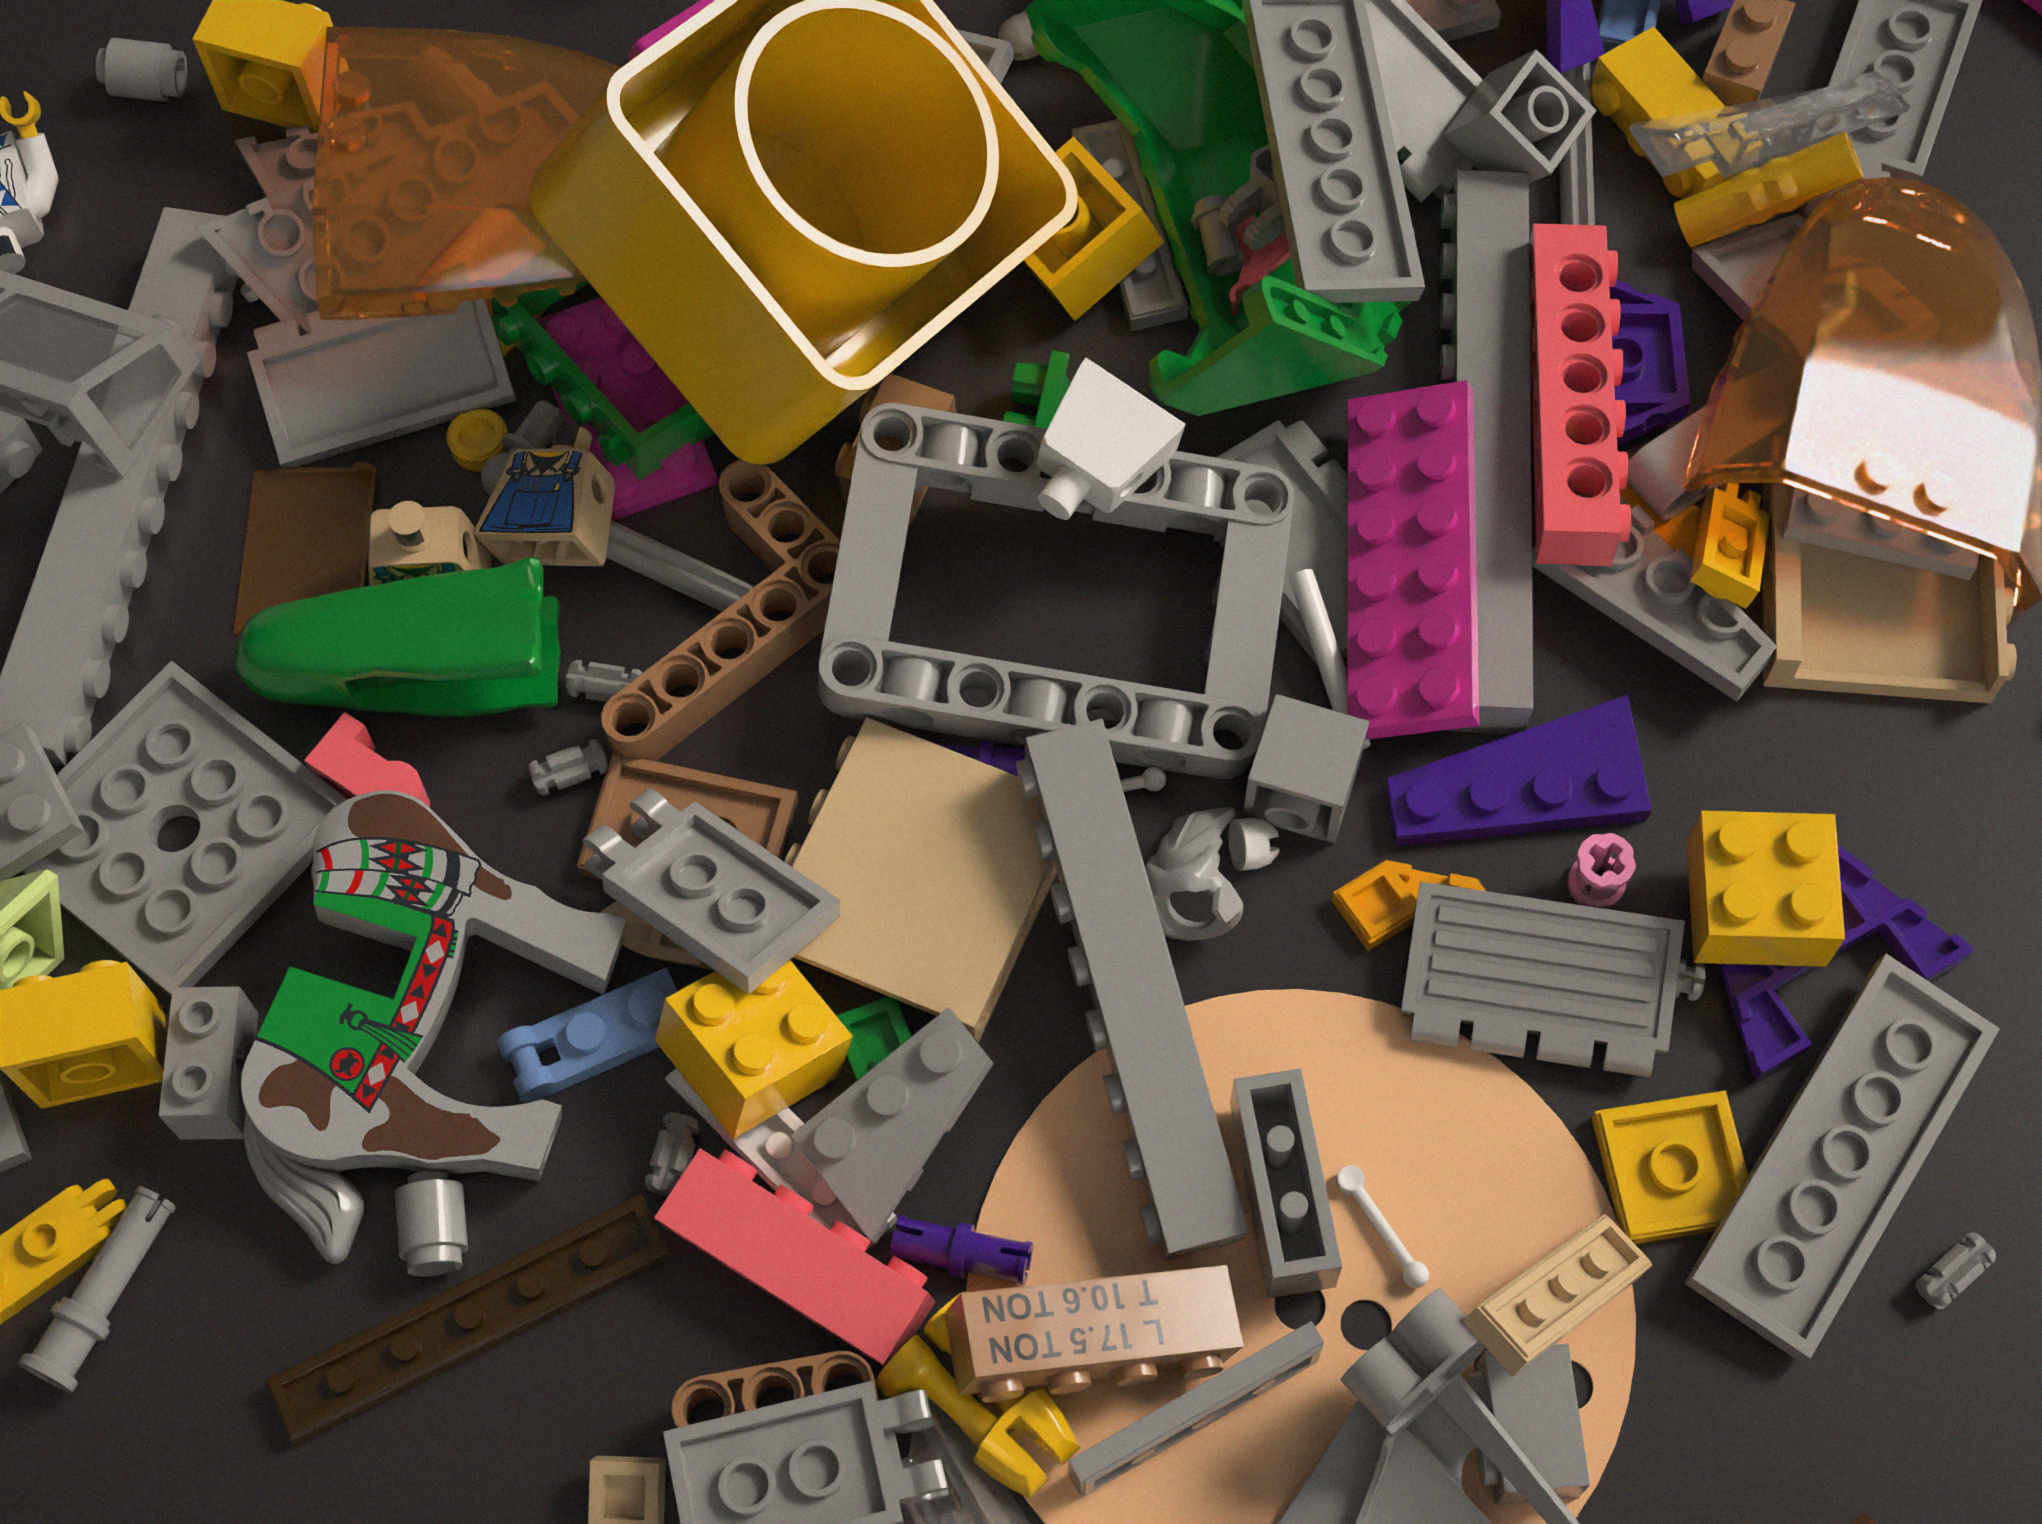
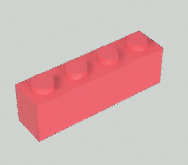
M699 1149L654 1218L669 1231L884 1368L910 1338L915 1336L935 1304V1300L929 1292L922 1289L928 1278L895 1256L892 1257L886 1266L868 1255L865 1251L871 1242L844 1223L836 1220L829 1230L808 1216L814 1206L785 1186L779 1185L775 1193L772 1194L754 1183L752 1180L758 1171L733 1153L724 1149L719 1158L716 1159L704 1150Z

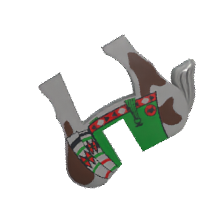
M373 791L344 801L323 819L317 829L313 842L314 907L318 921L412 951L394 999L289 967L247 1056L241 1078V1092L246 1108L244 1142L250 1166L267 1196L303 1228L320 1255L332 1264H339L347 1258L364 1213V1200L361 1193L349 1179L339 1172L358 1168L385 1167L407 1169L416 1172L443 1171L448 1174L485 1171L538 1182L541 1180L562 1119V1105L543 1099L526 1104L503 1107L470 1105L440 1094L415 1076V1073L432 1047L450 1008L461 974L468 938L472 935H478L604 995L626 935V918L610 913L586 912L570 908L553 900L536 886L515 881L499 873L483 862L424 802L414 796L398 791Z

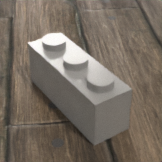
M1301 1068L1236 1078L1233 1081L1230 1108L1268 1298L1335 1288L1342 1269V1263Z

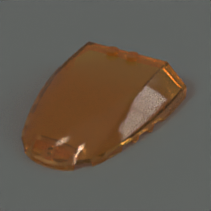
M327 27L312 203L315 286L320 319L358 320L450 314L457 312L459 302L496 297L501 306H510L517 303L520 293L556 287L561 296L573 294L577 283L587 281V279L536 219L530 204V184L539 167L613 75L622 67L579 51L509 35L444 29Z
M1891 177L1862 179L1843 187L1829 195L1813 210L1783 250L1779 261L1755 295L1757 299L1746 320L1734 335L1732 340L1735 342L1724 368L1718 374L1713 384L1699 425L1683 488L1696 492L1699 488L1713 483L1789 484L1996 559L2016 586L2014 607L2027 610L2042 599V371L2037 338L2026 294L2008 255L1989 226L1968 207L1949 194L1910 179Z

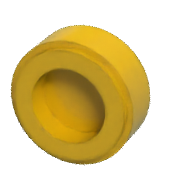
M478 408L459 414L451 422L447 431V443L454 460L461 467L471 471H482L484 464L489 458L499 453H508L502 444V439L508 433L504 420L497 413L488 409Z

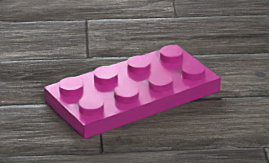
M602 297L535 319L639 434L688 404L683 394ZM551 386L558 406L565 415V424L577 425L567 414L562 404L561 396ZM588 423L580 426L589 431L593 437L589 451L614 479L615 493L611 520H616L719 484L717 474L702 439L693 446L689 442L660 462V469L638 482V478L625 464L616 467L606 458L598 442L599 435Z

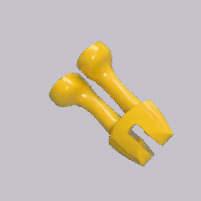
M959 1295L942 1307L928 1321L923 1330L924 1335L937 1348L950 1355L951 1350L944 1312ZM918 1335L910 1338L900 1348L875 1380L876 1386L885 1396L890 1398L910 1391L925 1389L927 1397L943 1409L978 1448L973 1462L995 1480L1030 1499L1048 1482V1478L1025 1449L1023 1450L1016 1441L1023 1434H1027L1038 1448L1043 1450L1061 1466L1081 1448L1061 1410L1043 1388L1033 1392L1023 1388V1395L1014 1399L995 1402L1003 1412V1415L997 1418L971 1394L958 1395L955 1378L945 1369L934 1352Z

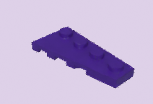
M1628 695L1388 777L1385 785L1395 846L1648 820L1652 811Z

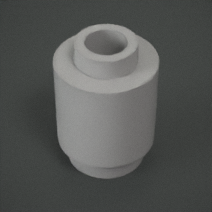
M111 38L107 48H100L98 51L96 77L99 83H105L106 91L110 96L166 102L169 97L180 98L184 93L187 79L186 56L183 51L172 50L170 44Z
M423 1171L410 1175L407 1178L408 1184L399 1187L394 1192L399 1257L406 1261L407 1273L413 1276L431 1277L456 1272L463 1267L462 1254L468 1251L463 1185L460 1182L449 1180L448 1173L443 1171Z

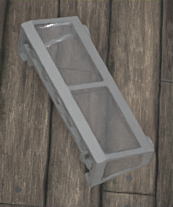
M0 270V411L47 426L63 445L71 447L74 441L87 443L98 454L93 463L100 470L121 477L125 475L200 360L185 341V331L176 322L163 315L155 314L150 318Z

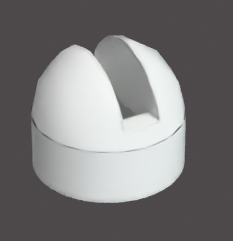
M1260 818L1234 819L1231 821L1228 830V848L1231 861L1236 870L1259 869L1271 864L1279 854L1278 847L1270 846L1269 839L1279 836L1278 831L1271 823Z

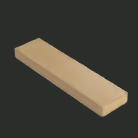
M1604 1214L1478 1305L1462 1322L1513 1377L1636 1282L1652 1266V1263L1614 1221Z

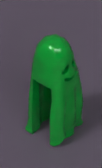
M532 556L495 568L433 574L352 588L298 601L280 603L254 614L239 633L234 652V667L238 677L254 693L270 700L292 704L440 717H470L500 713L523 707L551 708L558 704V672L561 661L558 639L559 602L555 596L543 597L544 569L540 560Z

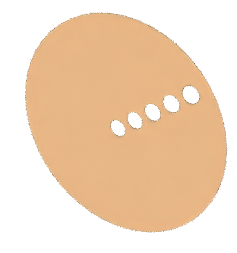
M1284 989L1257 990L1218 996L1186 1005L1185 1010L1249 1232L1241 1241L1165 1261L1161 1246L1149 1247L1143 1231L1139 1207L1149 1205L1142 1179L1131 1181L1124 1162L1121 1141L1131 1138L1124 1113L1113 1116L1108 1104L1103 1076L1113 1073L1106 1048L1093 1053L1074 1068L1041 1101L1017 1133L996 1170L980 1211L975 1232L1022 1242H1033L1030 1270H1025L1028 1273V1278L1024 1286L1227 1265L1244 1347L1223 1363V1371L1293 1332L1294 1329L1287 1327L1279 1320L1275 1312V1297L1268 1298L1230 1108L1233 1081L1236 1078L1300 1068L1303 1075L1342 1269L1335 1288L1319 1290L1325 1301V1313L1322 1320L1315 1326L1324 1341L1317 1363L1086 1496L1079 1494L1068 1475V1461L1063 1466L1059 1465L1043 1450L1038 1448L1027 1434H1023L1016 1443L1030 1454L1048 1478V1482L1031 1499L1023 1495L1027 1503L1044 1524H1278L1358 1400L1340 1380L1344 1373L1368 1351L1355 1348L1348 1343L1342 1334L1341 1317L1350 1305L1359 1301H1371L1380 1305L1390 1317L1392 1332L1396 1325L1418 1303L1434 1290L1441 1287L1464 1314L1468 1316L1478 1305L1604 1214L1609 1216L1619 1227L1600 1180L1584 1151L1561 1119L1525 1081L1499 1059L1488 1052L1470 1050L1471 1041L1461 1034L1458 1036L1457 1047L1411 1041L1414 1016L1401 1014V1008L1385 1002L1345 993ZM1352 1165L1358 1167L1363 1172V1187L1413 1260L1421 1262L1427 1267L1429 1279L1423 1287L1412 1288L1404 1282L1402 1266L1354 1196L1346 1195L1338 1189L1337 1176L1343 1167ZM968 1273L966 1292L1023 1286L1017 1285L1015 1282ZM1630 1285L1556 1343L1569 1344L1571 1361L1582 1366L1592 1381L1591 1398L1585 1406L1579 1409L1590 1486L1579 1498L1561 1499L1575 1518L1598 1485L1615 1448L1629 1402L1635 1364L1636 1312L1633 1285ZM1474 1361L1460 1374L1466 1382L1468 1373L1475 1372ZM1181 1370L1157 1372L1158 1378L1156 1380L1128 1387L1117 1386L1115 1377L1091 1380L1092 1385L1089 1388L1068 1394H1051L1049 1385L1026 1387V1389L1033 1392L1043 1388L1059 1407L1081 1446L1071 1457L1073 1458L1218 1374L1197 1379H1184ZM977 1393L979 1402L997 1418L1003 1415V1412L995 1402H983L981 1393ZM1473 1449L1468 1453L1462 1467V1488L1464 1493L1492 1524H1547L1528 1502L1495 1505L1493 1485L1483 1486L1480 1480L1477 1449Z

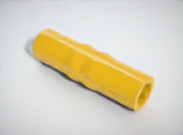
M1844 131L1789 155L1773 158L1758 168L1742 171L1730 180L1674 203V210L1682 233L1690 248L1693 249L1748 226L1765 223L1777 214L1793 211L1808 201L1862 180L1864 176L1847 132Z

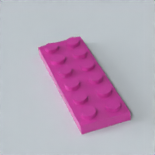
M1468 380L1348 399V715L1369 721L1365 740L1480 726L1474 394Z

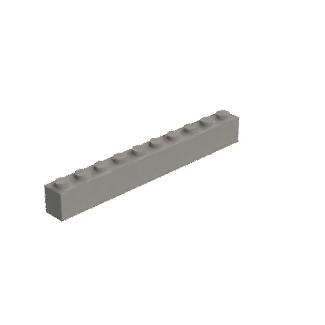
M1457 170L1453 193H1443L1440 210V228L1450 229V243H1442L1440 256V279H1450V293H1442L1440 329L1450 330V345L1442 344L1439 379L1440 381H1450V383L1468 380L1474 394L1480 726L1450 729L1449 731L1515 734L1527 729L1533 711L1529 173Z
M164 207L128 311L150 318L155 314H159L176 322L185 331L186 337L184 339L200 362L123 477L98 469L93 463L98 454L90 445L82 441L0 675V734L21 721L34 730L55 773H59L91 740L92 725L90 719L97 698H102L107 692L110 682L109 662L116 642H121L126 635L129 623L127 608L134 588L140 587L144 581L147 569L145 554L152 534H157L162 527L165 514L163 500L169 482L175 481L180 473L182 465L181 446L187 429H192L197 422L199 415L198 395L204 377L209 378L214 371L216 364L215 344L221 327H226L232 317V293L237 278L240 276L194 227L214 218L218 220L225 217L223 215ZM122 326L112 356L140 339L134 330ZM154 348L103 380L95 403L96 407L129 449L181 373L171 357L158 352Z

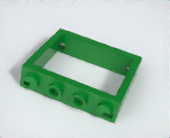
M557 246L490 286L493 316H491L492 324L496 335L505 345L509 346L513 343L525 356L527 367L533 377L543 386L550 384L561 396L562 404L570 418L579 426L588 423L599 435L598 442L606 458L616 467L625 464L638 478L639 482L660 469V462L689 442L693 446L701 439L704 441L715 433L693 406L688 403L639 434L533 318L536 314L589 283L562 249Z

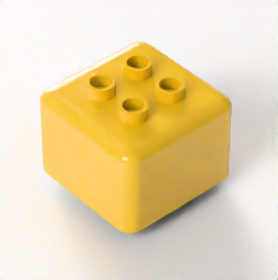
M715 0L613 75L536 171L529 190L532 211L542 227L729 451L745 462L758 465L772 464L785 458L881 381L1065 226L1073 217L1078 200L1077 188L1070 171L933 0Z

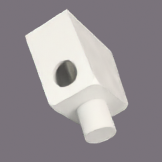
M1085 358L1080 364L1041 442L1036 464L1040 470L1052 478L1038 495L1040 504L1049 513L1063 520H1068L1083 499L1102 512L1110 513L1114 511L1173 456L1178 448L1185 423L1088 358Z

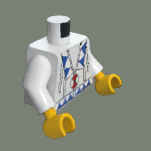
M24 91V96L28 102L29 110L22 118H14L8 99L4 96L0 98L1 116L7 122L17 126L20 138L16 139L12 130L0 134V270L12 274L19 272L26 263L21 248L39 242L44 236L41 218L50 212L59 181L44 133H38L35 126L41 115L40 105L26 91Z

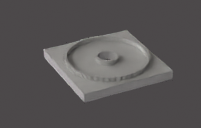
M170 661L57 774L85 831L20 873L26 875L48 869L57 874L60 906L172 998L173 987H194L313 862V842L317 829L328 813L348 799L173 661ZM179 816H189L200 822L199 834L196 840L187 848L177 852H167L159 849L157 843L159 831L169 820Z

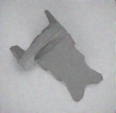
M1226 807L1194 811L1175 819L1170 832L1162 838L1156 855L1152 856L1145 865L1164 936L1187 941L1205 940L1230 931L1240 921L1243 914V902L1232 884L1218 871L1220 861L1218 850L1223 843L1220 835L1235 817L1236 812L1234 808ZM1173 891H1204L1213 899L1212 913L1215 917L1206 922H1193L1184 919L1171 906L1170 894Z

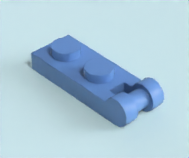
M667 967L535 1025L520 1026L501 1035L497 1039V1046L503 1060L506 1063H512L517 1077L514 1079L513 1084L520 1101L530 1103L543 1099L659 1048L660 1046L656 1043L655 1038L664 1000L678 992ZM556 1046L561 1060L549 1066L542 1065L537 1054Z

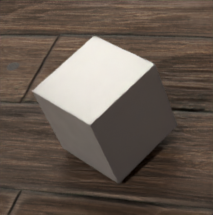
M1535 49L1488 73L1446 130L1444 136L1479 171L1529 173V183H1532L1550 175L1597 110Z
M1276 694L1249 774L1243 817L1264 819L1273 826L1335 844L1361 761L1369 721Z

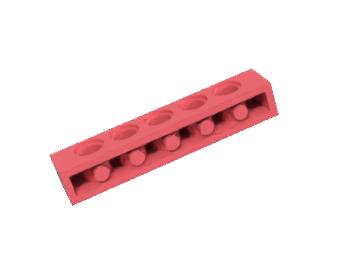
M1533 224L1529 243L1531 431L1536 564L1612 566L1618 543L1628 542L1631 530V508L1629 504H1620L1619 489H1625L1627 485L1628 454L1627 452H1619L1617 450V437H1623L1626 406L1624 400H1615L1614 386H1620L1622 380L1623 352L1622 349H1612V336H1617L1619 332L1621 308L1619 299H1610L1609 288L1616 285L1618 253L1616 250H1608L1606 226ZM1574 441L1582 442V443H1585V444H1587V445L1578 444V443H1575ZM1575 493L1585 494L1590 498L1581 497L1576 495Z

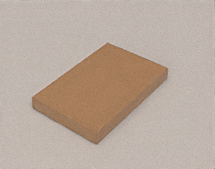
M613 752L587 836L603 824L612 828L625 842L636 848L643 840L632 831L631 825L642 816L630 808V802L647 789H652L662 795L670 805L679 811L684 810L694 801L761 847L782 859L798 803L797 791L643 758L624 757ZM583 845L577 864L579 874L602 880L587 869L585 861L592 857L595 852Z

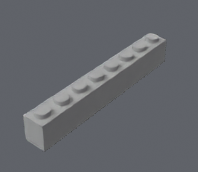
M1103 719L1026 737L1025 759L1016 761L1017 773L1025 799L1037 798L1043 821L1033 823V829L1042 861L1053 859L1060 883L1050 885V890L1058 921L1060 924L1071 921L1077 946L1067 949L1077 987L1088 985L1095 1010L1085 1012L1091 1042L1095 1051L1106 1048L1113 1074L1103 1076L1108 1104L1113 1116L1124 1113L1131 1138L1121 1141L1126 1169L1131 1181L1142 1179L1149 1205L1139 1207L1140 1219L1148 1246L1160 1245L1164 1260L1167 1261L1241 1241L1248 1234V1227Z

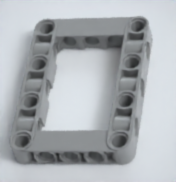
M900 403L881 404L865 415L860 429L819 659L818 694L822 703L831 712L844 717L862 720L868 717L880 723L1025 747L1026 737L1090 722L1087 713L1094 709H1103L1115 716L1118 722L1117 726L1106 729L1115 762L1149 768L1158 767L1166 771L1214 779H1233L1242 775L1250 767L1256 756L1265 729L1294 505V489L1286 476L1280 471L1267 466L1175 451L1173 456L1144 482L1149 487V492L1139 494L1133 492L1110 513L1102 512L1084 499L1075 510L1076 512L1093 514L1092 520L1159 532H1165L1166 528L1170 527L1214 535V541L1220 542L1219 546L1224 547L1221 570L1212 596V604H1217L1215 619L1204 655V661L1209 662L1203 694L890 642L889 634L915 490L921 491L923 485L971 494L970 499L1043 512L1044 507L1040 504L1038 495L1052 477L1040 470L1036 463L1041 442L1047 429ZM885 437H893L904 443L905 447L897 451H887L879 447L876 442ZM1006 458H1016L1026 464L1028 469L1022 472H1011L1003 468L999 462ZM1260 500L1269 506L1272 513L1268 515L1257 514L1248 508L1245 501ZM844 667H853L864 673L867 679L859 685L846 686L838 682L833 674ZM969 688H979L988 693L993 702L985 707H973L964 702L960 694ZM1218 730L1233 732L1239 737L1242 748L1238 750L1222 748L1216 742L1213 732Z

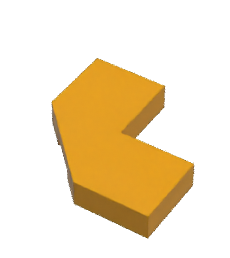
M1385 860L1334 891L1331 901L1366 950L1370 951L1414 924L1420 881L1481 891L1486 890L1477 878L1452 873L1448 877L1414 870L1412 865Z

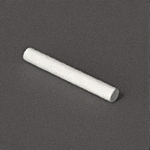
M1305 569L1292 574L1289 579L1333 711L1348 715V674L1312 569ZM1369 739L1365 740L1363 749L1371 746Z

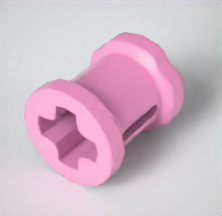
M1614 833L1594 834L1582 842L1576 855L1577 861L1574 862L1569 871L1567 882L1571 896L1579 905L1608 909L1620 901L1625 892L1626 883L1630 880L1636 868L1632 846L1624 838ZM1613 851L1617 853L1616 860L1611 858ZM1601 867L1608 870L1602 876L1595 874ZM1587 884L1592 886L1590 892L1586 890Z

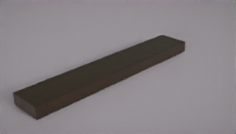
M639 1194L265 1379L264 1382L288 1440L296 1447L671 1259L672 1256L642 1194Z

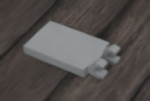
M647 789L630 802V808L642 816L631 825L632 831L643 840L636 848L625 842L612 828L603 824L583 839L584 845L595 852L592 857L585 861L586 867L592 874L603 880V891L747 994L755 990L840 917V900L695 801L684 810L679 811L670 805L658 792Z
M869 1381L663 1431L680 1524H904L900 1505L928 1502L949 1496L941 1459L903 1469L895 1433H910L933 1427L926 1390L912 1391L893 1398L877 1401L873 1382Z

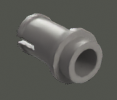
M1221 195L1209 196L1198 201L1194 206L1195 213L1191 217L1194 230L1200 232L1207 260V270L1209 274L1215 273L1216 276L1233 274L1239 271L1245 264V258L1240 249L1235 227H1226L1217 216L1221 205L1228 199Z

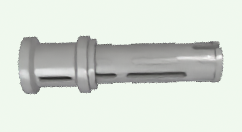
M142 1186L136 1188L135 1195L71 1298L63 1297L60 1302H55L50 1310L54 1319L32 1354L24 1353L17 1363L36 1377L66 1392L72 1393L76 1388L78 1382L74 1376L96 1341H104L110 1330L108 1327L111 1323L106 1317L165 1221L176 1208L166 1198L158 1201L159 1194Z

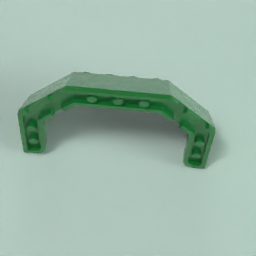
M1034 0L1025 10L1033 31L1031 40L1037 52L1049 62L1056 61L1080 73L1133 136L1141 159L1139 161L1140 172L1149 183L1157 204L1155 209L1156 218L1167 233L1174 253L1172 256L1173 266L1184 281L1191 301L1189 305L1190 314L1200 328L1186 356L1169 350H1163L1150 360L1149 385L1160 403L1201 416L1371 374L1382 368L1388 357L1384 352V348L1395 340L1403 321L1399 313L1409 306L1411 301L1334 303L1296 287L1290 257L1276 270L1244 291L1243 301L1238 304V315L1233 317L1230 309L1229 293L1231 288L1238 283L1242 270L1240 269L1226 276H1216L1215 273L1211 275L1207 270V260L1200 232L1194 230L1191 223V217L1195 213L1194 206L1198 201L1209 196L1221 195L1229 198L1230 195H1234L1235 191L1250 181L1251 154L1269 144L1242 0ZM1259 211L1254 213L1256 218L1261 214Z

